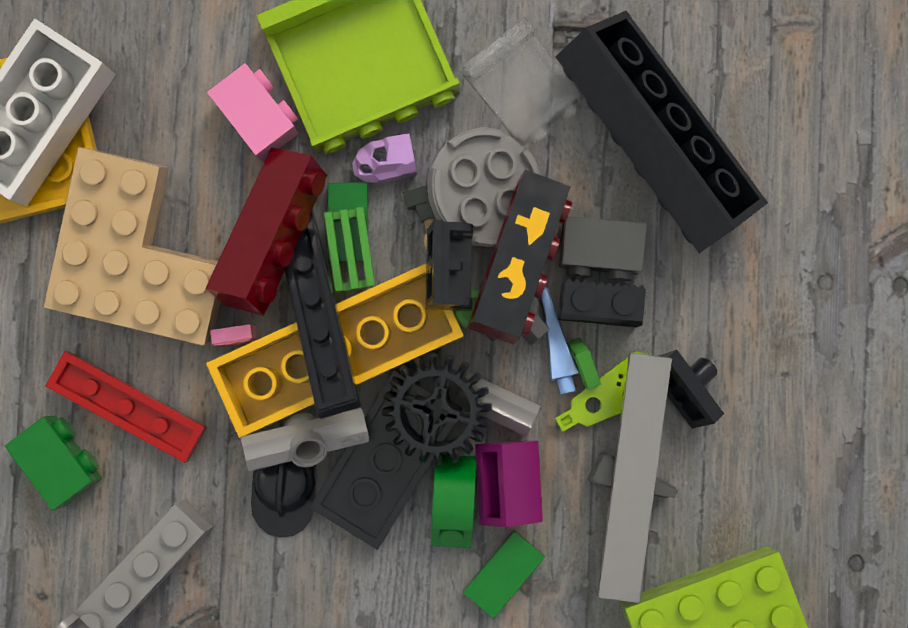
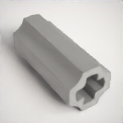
M467 372L465 377L469 380L473 374ZM482 378L473 385L475 390L481 387H488L489 393L486 396L479 398V403H492V410L480 412L481 416L527 436L538 414L540 405ZM460 387L454 403L470 410L468 398Z

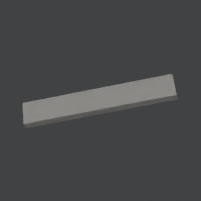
M629 353L597 591L598 598L635 603L640 601L672 359L668 357Z

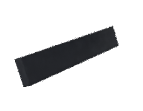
M312 209L309 223L300 235L294 249L292 261L286 266L285 273L316 412L319 418L323 419L359 408L361 403L314 209Z

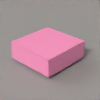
M251 324L210 330L211 342L214 346L218 347L251 343L258 340L257 328Z

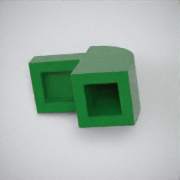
M444 455L442 465H436L435 463L431 546L471 548L476 456L460 455V459L457 462H453L449 455Z

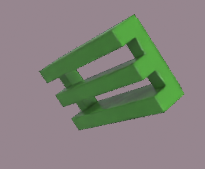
M364 207L352 210L344 209L338 212H324L335 292L375 287ZM357 218L366 277V280L358 281L350 219ZM339 220L342 223L350 282L343 283L334 221Z

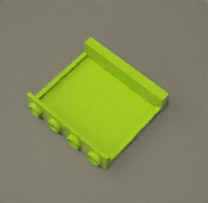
M291 0L256 15L316 153L324 151L325 154H331L339 151L347 145L345 141L358 135H360L361 139L372 137L383 130L382 125L396 120L397 123L407 122L419 115V109L433 104L434 108L442 107L455 100L454 94L460 92L458 78L455 79L421 0Z

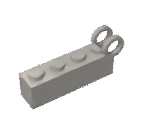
M186 500L175 504L79 608L67 616L56 628H120L210 532L213 526Z

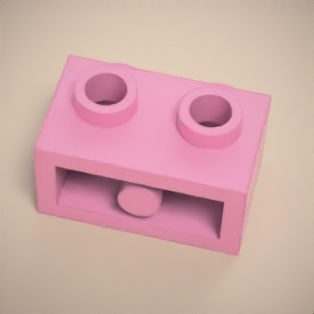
M244 63L207 93L257 158L263 162L267 158L271 147L280 149L299 134L293 125L298 118L284 100L279 104L274 101L268 93L274 87L263 72L258 69L253 73Z

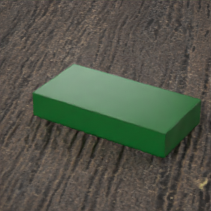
M328 183V212L364 207L369 237L368 183ZM357 218L350 219L355 261L363 262ZM341 220L334 221L340 263H347ZM328 246V262L331 263Z
M513 530L465 587L463 593L494 619L542 562L545 555L518 532Z

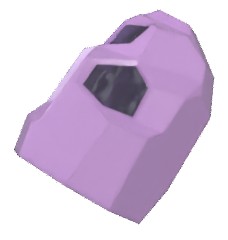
M409 133L386 137L382 140L368 143L359 149L352 163L354 175L364 182L388 183L418 176Z

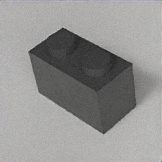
M568 216L563 224L559 268H568V275L592 277V271L608 272V279L632 280V274L638 275L643 272L647 223Z

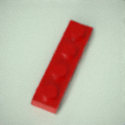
M64 351L45 387L184 463L189 461L207 428L205 425L69 351Z

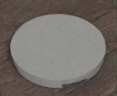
M489 127L470 129L448 140L436 153L428 173L427 193L435 218L445 222L473 224L472 247H495L518 179L524 170L541 175L532 153L515 139L504 134L502 130Z

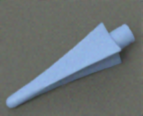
M545 287L541 299L545 323L550 328L547 331L550 382L557 381L560 395L576 392L573 377H576L579 372L559 325L550 291Z

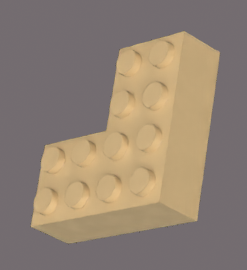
M78 147L44 308L203 346L211 341L210 330L215 329L221 302L205 288L218 261L152 245L168 176V167L95 149Z

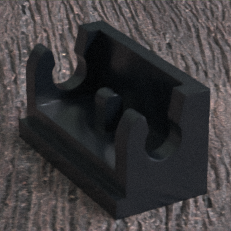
M434 220L427 228L425 309L472 310L473 224Z

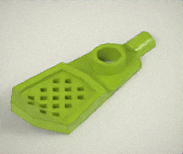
M634 351V352H633V353H637V354H644V353L637 352V351ZM629 356L600 377L602 385L590 390L585 388L571 399L570 410L555 418L562 432L578 423L589 427L621 413L622 394L625 386ZM591 397L597 398L600 402V408L593 413L588 412L585 407L586 401Z

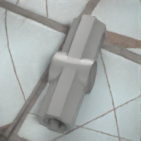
M361 408L323 419L306 412L298 413L287 419L284 427L240 437L248 472L293 461L297 466L311 467L320 463L325 458L327 452L369 442L368 430Z

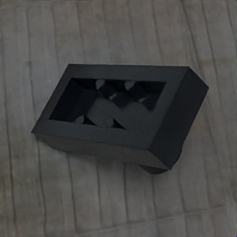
M678 350L659 355L660 357L672 359L667 396L689 426L693 429L715 424L724 415V412L705 388L717 375L715 365L706 358H699L690 367Z

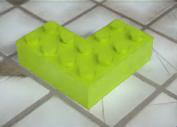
M769 546L641 592L639 603L619 601L629 628H808L779 551Z

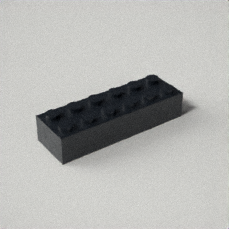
M627 10L586 27L555 56L563 67L567 78L578 87L586 98L589 108L599 116L610 131L613 141L621 146L634 164L636 172L646 180L657 195L660 205L671 214L682 229L685 239L693 244L698 253H701L733 231L768 203Z

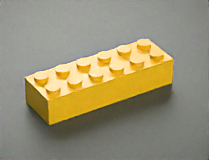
M426 264L337 303L356 386L405 365L417 357H422L464 338L452 310L425 309ZM296 322L206 363L239 438L251 435L315 405Z

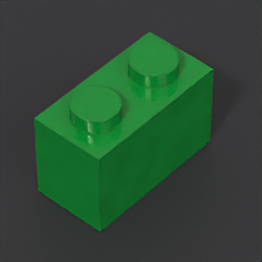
M56 415L43 416L4 446L52 511L64 508L102 479L97 471L100 468L97 460L88 450L84 449L82 451L73 439L76 434L71 425L62 417L58 419Z

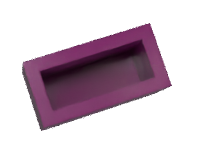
M502 441L475 444L480 525L512 527L543 522L538 441Z

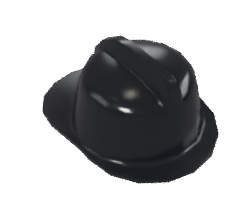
M290 461L253 470L252 516L257 525L267 534L280 538L294 536L304 530L311 521L314 510L309 507L315 499L316 465L301 467Z

